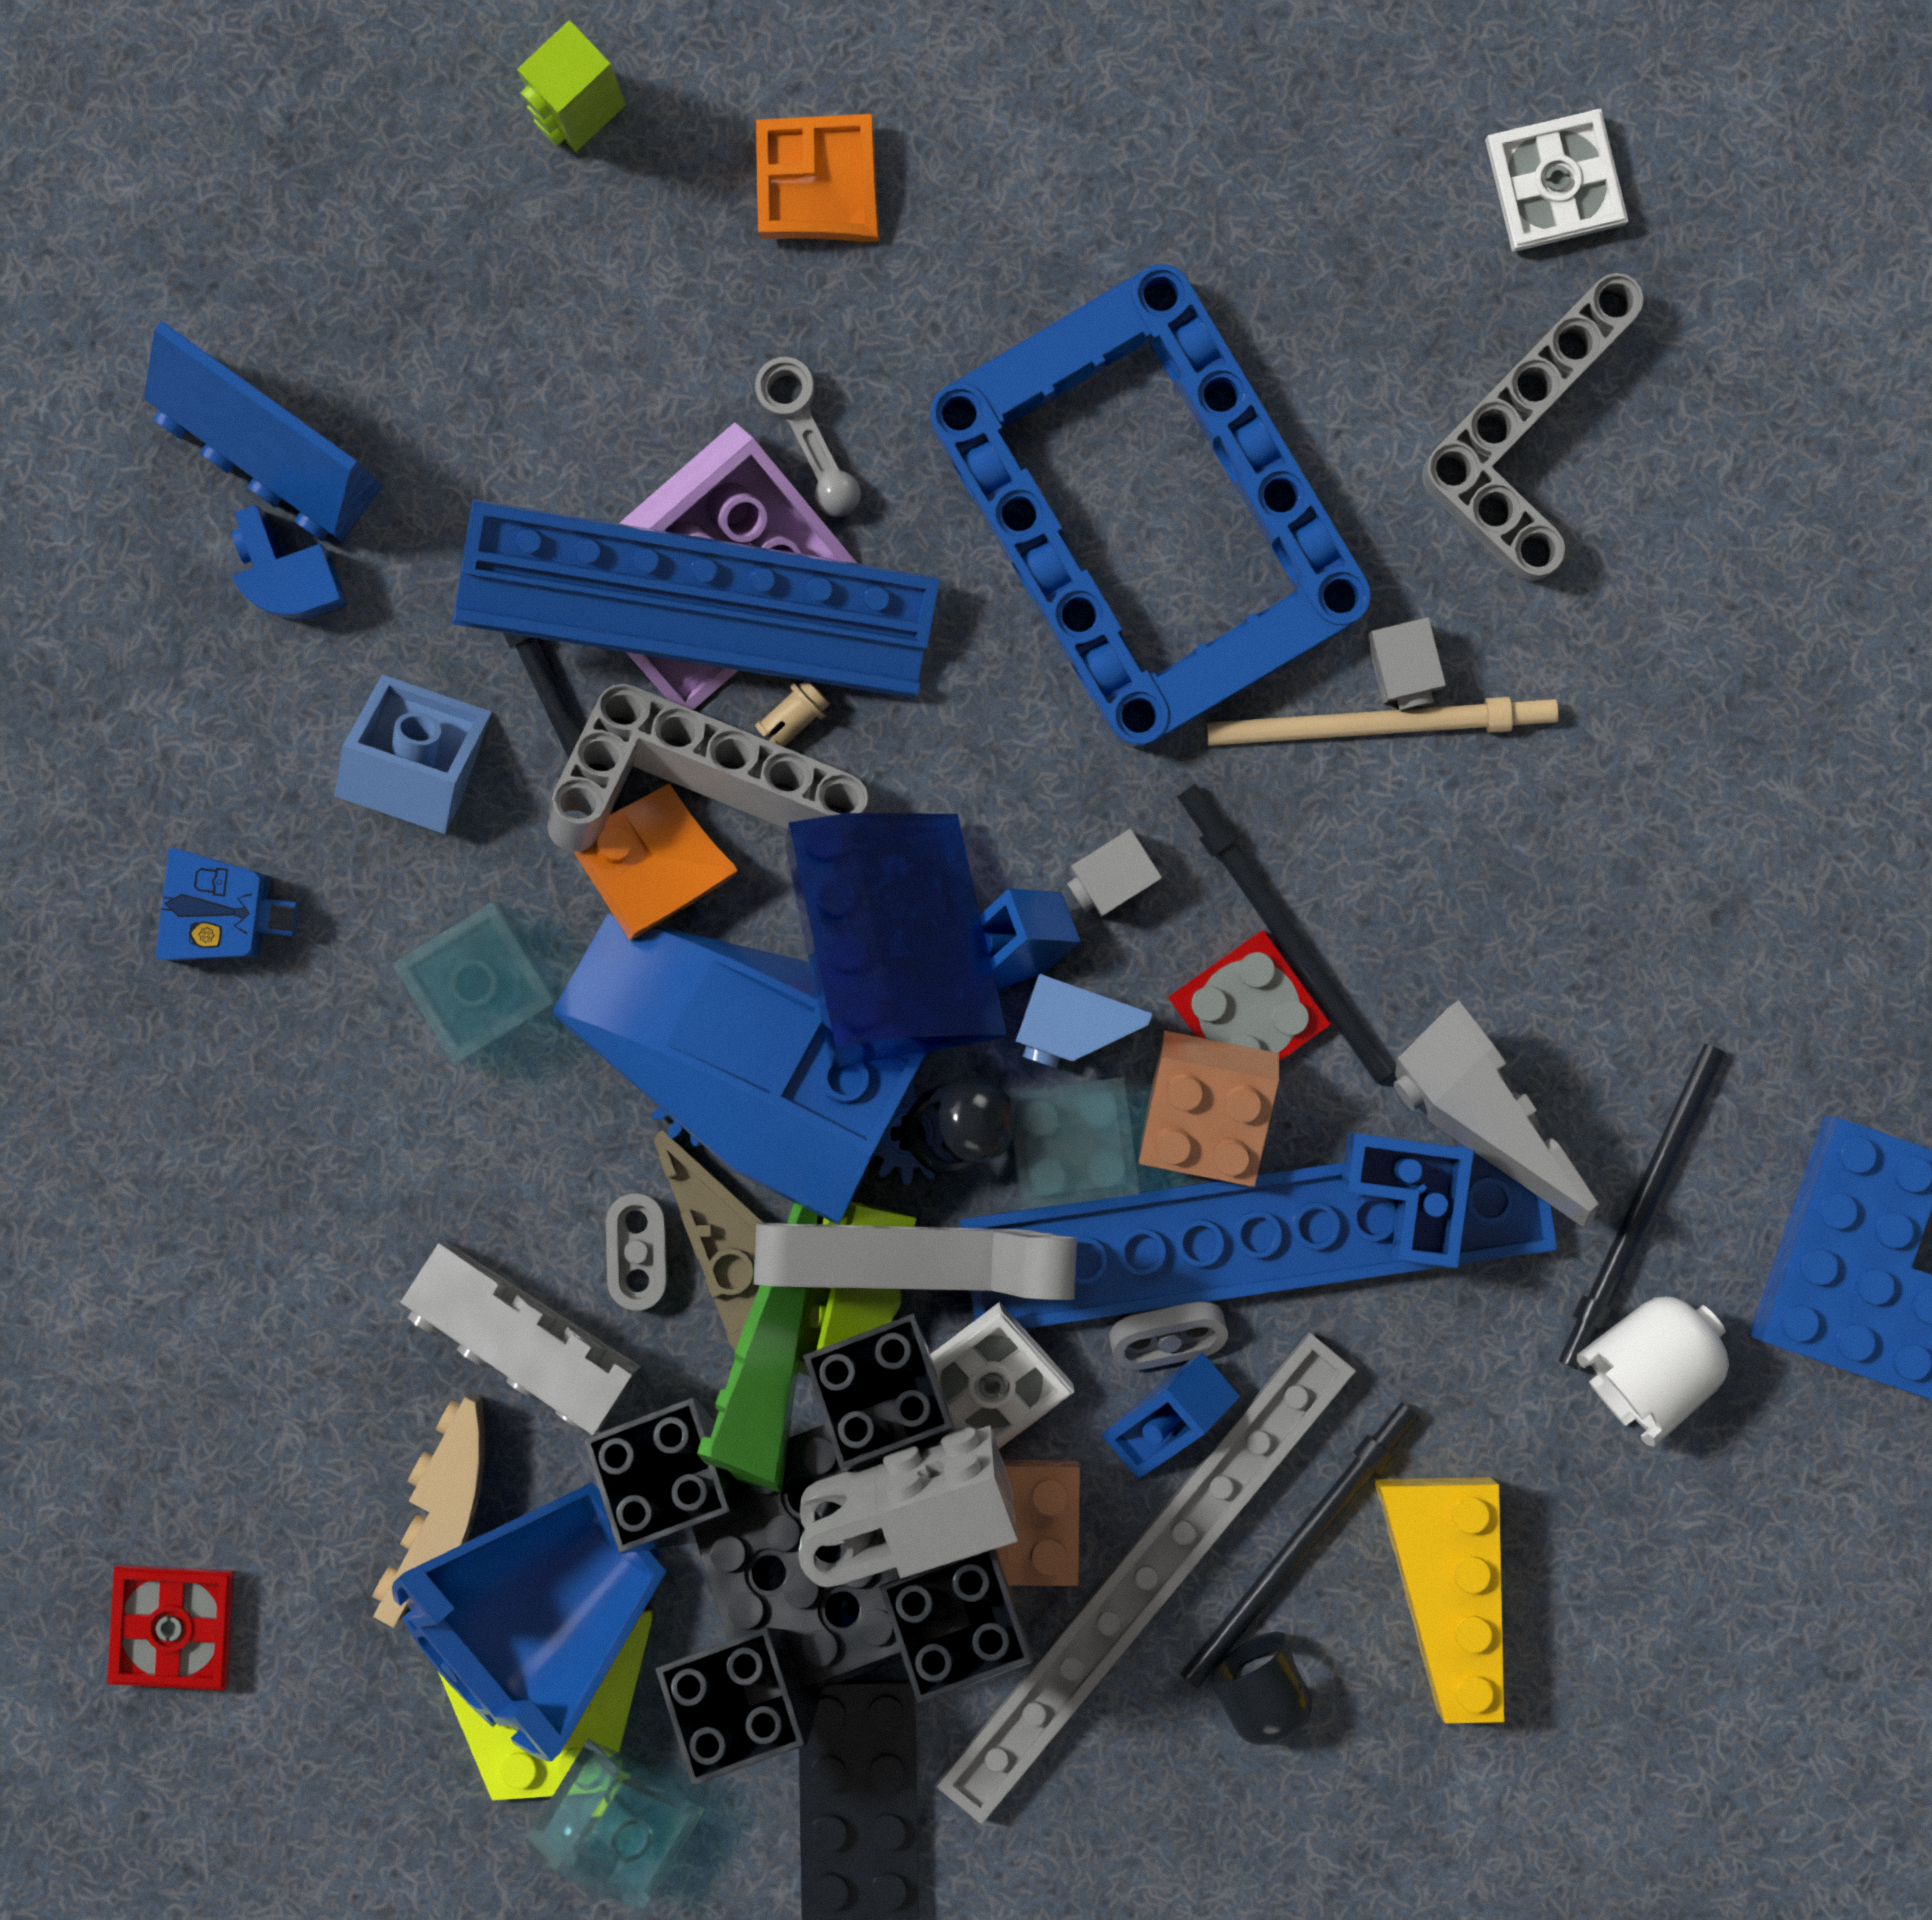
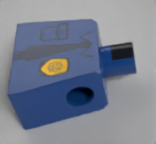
M169 848L155 959L183 961L260 957L263 933L289 937L295 936L299 919L298 902L267 899L269 875L189 851Z

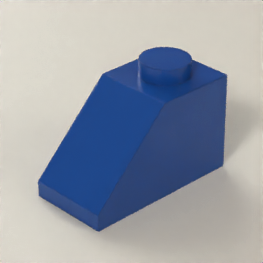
M1008 889L943 948L942 952L959 999L971 1000L1046 973L1081 941L1062 892Z
M1201 1352L1172 1372L1100 1436L1136 1478L1140 1479L1206 1434L1237 1401L1240 1395L1205 1354Z

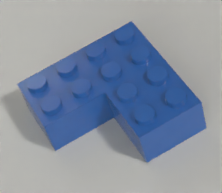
M1823 1116L1749 1337L1932 1400V1275L1912 1268L1932 1210L1931 1149L1839 1117Z

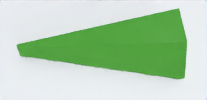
M793 1202L787 1224H818L819 1215ZM760 1285L734 1353L735 1360L726 1389L720 1390L715 1403V1407L719 1412L711 1438L702 1437L697 1454L705 1464L728 1470L736 1481L782 1493L809 1287Z

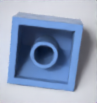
M382 674L342 746L334 797L445 834L462 802L492 712Z
M1039 974L1015 1042L1026 1045L1022 1057L1057 1068L1060 1058L1074 1061L1149 1025L1152 1013Z

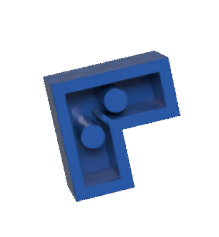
M1348 1132L1340 1190L1347 1193L1398 1200L1391 1257L1401 1261L1458 1268L1474 1150Z

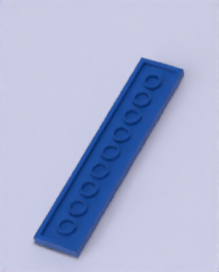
M1463 1144L1453 1145V1146H1456V1147L1467 1148V1147L1464 1146ZM1473 1152L1458 1265L1557 1250L1551 1205ZM1344 1162L1258 1174L1255 1187L1218 1180L960 1219L961 1228L1033 1230L1077 1238L1075 1299L1073 1300L1031 1299L995 1291L970 1290L975 1320L1000 1302L1024 1329L1169 1308L1193 1302L1230 1299L1444 1266L1401 1261L1391 1257L1398 1200L1347 1193L1340 1190Z

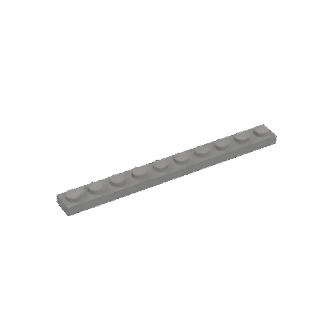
M1310 1332L1307 1333L937 1781L936 1787L981 1825L1356 1370Z

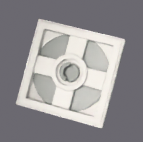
M1601 109L1495 133L1486 137L1485 142L1512 252L1617 228L1627 224V213Z
M1000 1302L930 1354L955 1426L954 1430L965 1427L977 1430L990 1426L998 1449L1074 1393V1386L1071 1380Z

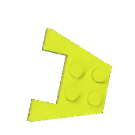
M644 1609L561 1753L552 1762L536 1758L513 1744L511 1737L517 1733L510 1726H498V1724L492 1727L462 1699L439 1673L492 1801L610 1791L653 1621V1609Z

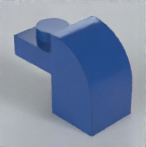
M253 505L234 512L239 525V529L231 531L236 550L243 564L252 562L254 568L232 575V578L238 589L250 602L271 615L290 620L309 619L348 605L327 548L317 544L282 557L267 514L263 509Z

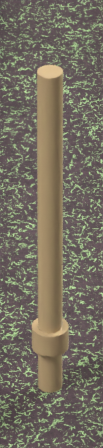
M1510 697L1485 698V704L1207 722L1208 746L1483 727H1486L1487 733L1511 732L1513 725L1557 723L1558 704L1556 699L1511 702Z

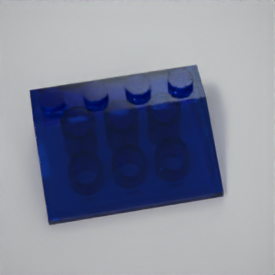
M842 813L789 822L785 849L831 1068L1006 1038L1007 1033L958 814Z

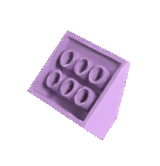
M735 422L619 523L857 563L755 439ZM626 652L667 700L694 710L738 671Z

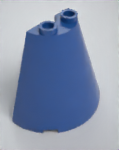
M591 1482L404 1572L394 1581L392 1595L394 1601L399 1606L405 1601L407 1602L410 1611L402 1618L407 1629L430 1662L462 1699L492 1727L498 1724V1726H510L517 1733L511 1737V1740L517 1747L536 1758L552 1762L561 1753L667 1571L656 1559L659 1556L658 1549L619 1553L599 1488Z

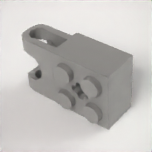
M990 1426L977 1430L970 1427L960 1428L948 1433L939 1442L921 1448L908 1446L888 1453L883 1460L815 1482L806 1488L801 1497L800 1518L805 1530L800 1539V1567L805 1575L818 1586H838L895 1567L901 1579L1018 1542L1013 1488ZM823 1502H833L842 1506L825 1518H821L815 1511L818 1505ZM822 1545H846V1552L836 1563L821 1561L815 1555L818 1547Z

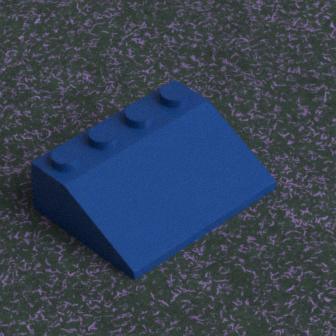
M162 320L154 330L144 399L158 409L152 420L180 440H182L187 431L205 443L199 454L227 474L236 465L250 475L253 479L247 488L274 508L277 507L282 499L300 511L294 522L323 542L330 533L343 542L383 485L354 458Z

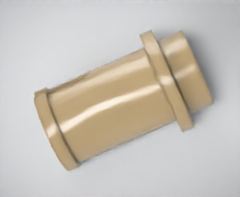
M803 681L800 685L793 682L790 685L793 691L762 721H758L755 724L758 731L765 737L782 722L785 723V726L769 740L770 742L785 747L816 717L821 720L826 717L823 710L830 705V702L810 681Z

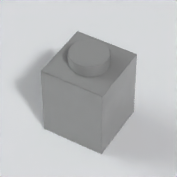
M1429 617L1371 631L1366 637L1383 704L1397 701L1399 710L1402 711L1433 703L1432 692L1442 689L1446 684Z
M1130 828L1073 864L1070 870L1075 878L1068 882L1067 886L1085 913L1095 908L1099 916L1102 917L1150 887L1162 877Z

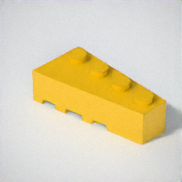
M1491 1477L1374 1479L1437 1713L1444 1723L1504 1722L1499 1484Z

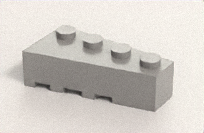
M446 1240L437 1244L400 1302L411 1310L408 1319L415 1325L434 1336H438L440 1331H442L460 1344L457 1350L466 1358L484 1368H487L490 1364L508 1377L506 1382L513 1388L536 1400V1398H539L555 1409V1413L564 1421L579 1430L587 1431L591 1435H594L605 1424L641 1368L640 1365Z

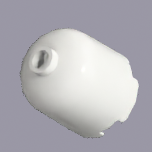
M1655 1297L1642 1304L1578 1353L1577 1362L1583 1368L1592 1365L1597 1373L1589 1381L1593 1389L1625 1426L1635 1419L1647 1431L1641 1435V1440L1645 1444L1654 1447L1713 1395L1725 1381L1729 1360L1727 1350L1720 1337L1726 1333V1330L1715 1314L1704 1305L1695 1310L1685 1301L1674 1297Z

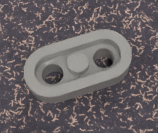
M630 1193L620 1197L611 1205L606 1216L608 1290L613 1300L628 1310L640 1311L655 1305L663 1297L668 1283L665 1212L655 1198L644 1193ZM631 1211H641L646 1215L648 1224L643 1232L634 1233L628 1229L626 1218ZM634 1269L645 1271L649 1277V1285L643 1291H635L628 1284V1275Z
M1193 1302L1145 1313H1133L1117 1322L1109 1333V1341L1115 1362L1129 1370H1144L1187 1361L1201 1352L1208 1356L1220 1350L1228 1339V1330L1222 1310L1217 1305L1209 1302Z

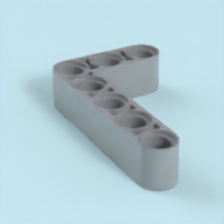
M1614 273L1600 279L1442 441L1423 465L1422 480L1429 494L1513 575L1521 580L1531 582L1542 580L1557 569L1564 559V540L1558 530L1497 473L1492 466L1638 316L1644 299L1642 289L1636 280L1626 274ZM1613 292L1621 296L1626 306L1625 316L1615 318L1605 314L1599 305L1600 294ZM1570 333L1580 337L1585 344V357L1574 360L1564 356L1559 349V336ZM1524 375H1533L1539 378L1545 386V398L1534 402L1522 397L1517 386L1518 378ZM1490 416L1501 421L1505 429L1504 441L1493 444L1483 440L1477 431L1478 419ZM1443 458H1452L1460 462L1465 471L1464 482L1455 486L1442 482L1436 471L1437 461ZM1482 499H1497L1504 505L1507 512L1504 525L1490 526L1483 522L1478 511L1479 502ZM1533 538L1545 544L1549 554L1548 562L1545 566L1534 567L1525 562L1521 555L1523 540Z
M618 684L605 689L600 695L554 789L547 829L549 837L554 844L563 850L577 852L584 851L593 846L605 826L632 767L833 847L848 844L858 834L867 806L868 794L863 783L851 774L635 686ZM622 718L632 724L621 725L613 722L611 719ZM676 740L685 744V746L675 747L665 741ZM719 763H734L740 769H728L723 767ZM601 764L610 770L596 771L588 765ZM773 784H785L794 791H781ZM827 806H839L848 813H835ZM576 810L586 814L588 817L581 819L572 818L565 812Z
M756 1223L753 1284L778 1287L982 1290L1031 1299L1073 1300L1075 1299L1077 1238L1021 1229Z

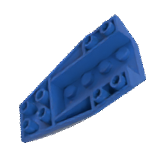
M609 913L552 1010V1015L732 1171L837 1225H840L865 1178L869 1163L916 1074H920L946 1022L840 969L658 925L629 941L614 915Z

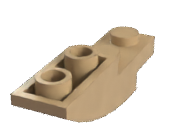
M472 1392L464 1397L462 1403L454 1399L451 1400L436 1427V1431L444 1435L434 1455L426 1451L422 1453L407 1481L416 1486L409 1502L426 1510L429 1514L426 1518L419 1514L415 1516L400 1543L401 1546L409 1550L401 1566L397 1570L389 1565L372 1595L373 1598L381 1601L373 1617L393 1628L402 1620L409 1607L406 1601L401 1606L394 1601L392 1595L394 1581L404 1572L466 1543L471 1531L482 1489L485 1463V1421L482 1398Z

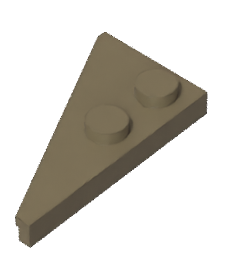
M662 1129L653 1140L659 1154L660 1163L671 1185L684 1226L696 1257L700 1261L706 1277L705 1281L712 1298H714L727 1332L726 1336L730 1346L736 1350L760 1285L753 1284L756 1223L766 1222L674 1138H669L668 1133Z

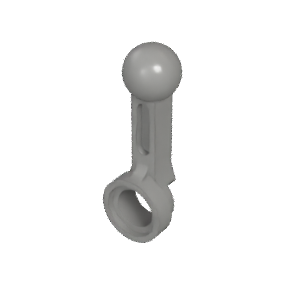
M778 357L770 360L760 369L755 380V391L761 406L769 414L782 418L791 427L818 481L814 496L819 509L831 517H844L851 514L860 502V486L852 475L839 471L811 415L810 404L814 397L815 386L809 369L802 362L791 357ZM783 376L794 377L802 384V391L799 397L788 404L777 403L770 397L771 385L775 380Z

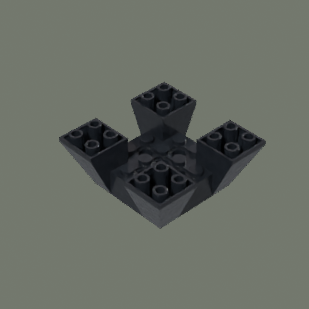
M914 1313L803 1355L825 1424L789 1437L782 1493L736 1481L728 1470L703 1462L697 1452L702 1437L711 1438L715 1421L696 1398H690L583 1439L619 1553L623 1554L697 1543L728 1642L655 1668L692 1786L808 1745L823 1688L903 1659L917 1703L926 1702L1034 1662L996 1549L901 1579L895 1567L842 1585L830 1587L818 1586L813 1583L800 1567V1539L805 1530L800 1518L801 1497L808 1486L819 1480L883 1460L888 1453L908 1446L921 1448L939 1442L945 1435L955 1429L918 1317ZM823 1502L815 1511L821 1518H825L842 1506L833 1502ZM839 1544L841 1548L840 1559L846 1552L845 1544ZM823 1545L818 1547L817 1551L815 1552V1555L821 1561L822 1549L824 1547ZM781 1559L786 1568V1577L783 1584L774 1590L768 1582L767 1574L771 1564ZM854 1595L858 1600L860 1612L857 1620L847 1627L841 1620L840 1607L845 1598Z

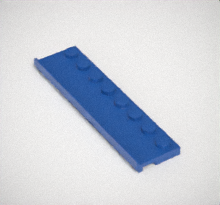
M472 499L451 622L453 625L915 698L916 694H919L921 684L918 681L924 648L927 649L940 579L930 575Z

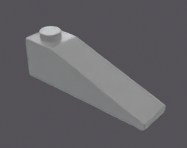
M1458 1000L1449 1006L1398 1057L1395 1070L1397 1080L1394 1082V1087L1399 1097L1410 1110L1415 1111L1419 1108L1429 1122L1467 1148L1473 1149L1474 1153L1573 1221L1585 1227L1593 1221L1599 1206L1598 1202L1561 1146L1552 1138L1546 1141L1542 1140L1538 1134L1541 1126L1534 1113L1537 1111L1527 1094L1520 1095L1515 1091L1511 1092L1500 1070L1506 1062Z

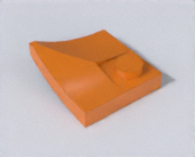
M872 114L756 120L758 233L761 240L828 239L879 242L875 136Z
M670 783L609 815L594 845L584 851L574 852L629 941L703 898L733 878L738 871L735 865L699 826Z

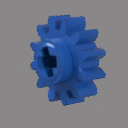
M913 1082L872 1157L874 1159L880 1155L884 1160L879 1170L881 1178L888 1176L892 1172L893 1167L901 1168V1178L905 1185L910 1184L913 1178V1169L918 1167L922 1169L923 1174L929 1179L935 1178V1173L923 1167L912 1155L910 1149L900 1147L901 1139H892V1127L901 1126L903 1116L908 1115L914 1103L919 1099L914 1096L915 1087ZM931 1103L921 1116V1125L925 1129L924 1140L927 1147L936 1157L943 1161L951 1162L953 1160L952 1153L942 1147L944 1138L939 1129V1110H936Z

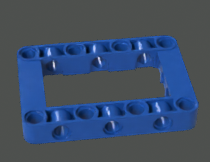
M1156 264L1147 267L944 387L934 397L931 404L930 420L936 439L1110 732L1120 743L1130 748H1143L1157 742L1326 642L1357 622L1365 614L1370 604L1371 591L1365 576L1188 279L1179 269L1171 265ZM1154 286L1167 287L1174 293L1176 304L1169 310L1156 311L1147 305L1144 293ZM1147 343L1151 345L1295 587L1294 592L1258 614L1256 612L1227 633L1207 644L1204 642L1178 662L1156 674L1154 672L1150 675L1147 670L1143 671L1135 660L1122 636V628L1088 570H1083L1073 556L1062 535L1060 523L1028 469L1025 468L1023 470L1016 460L1002 433V429ZM1214 385H1223L1234 394L1235 406L1225 412H1217L1210 409L1204 400V391ZM961 403L970 406L976 415L974 424L965 430H954L948 427L943 420V414L951 405ZM1274 484L1289 488L1295 499L1294 507L1284 513L1271 510L1265 503L1264 490ZM1024 503L1034 511L1036 520L1029 529L1014 531L1008 528L1003 521L1002 514L1004 510L1011 504ZM1333 584L1346 586L1354 597L1352 610L1346 613H1336L1330 610L1324 601L1325 588ZM1078 602L1088 605L1093 610L1095 616L1093 626L1083 632H1075L1068 629L1063 622L1062 612L1069 604ZM1133 702H1142L1148 705L1154 715L1153 727L1143 733H1135L1128 730L1122 721L1123 708Z

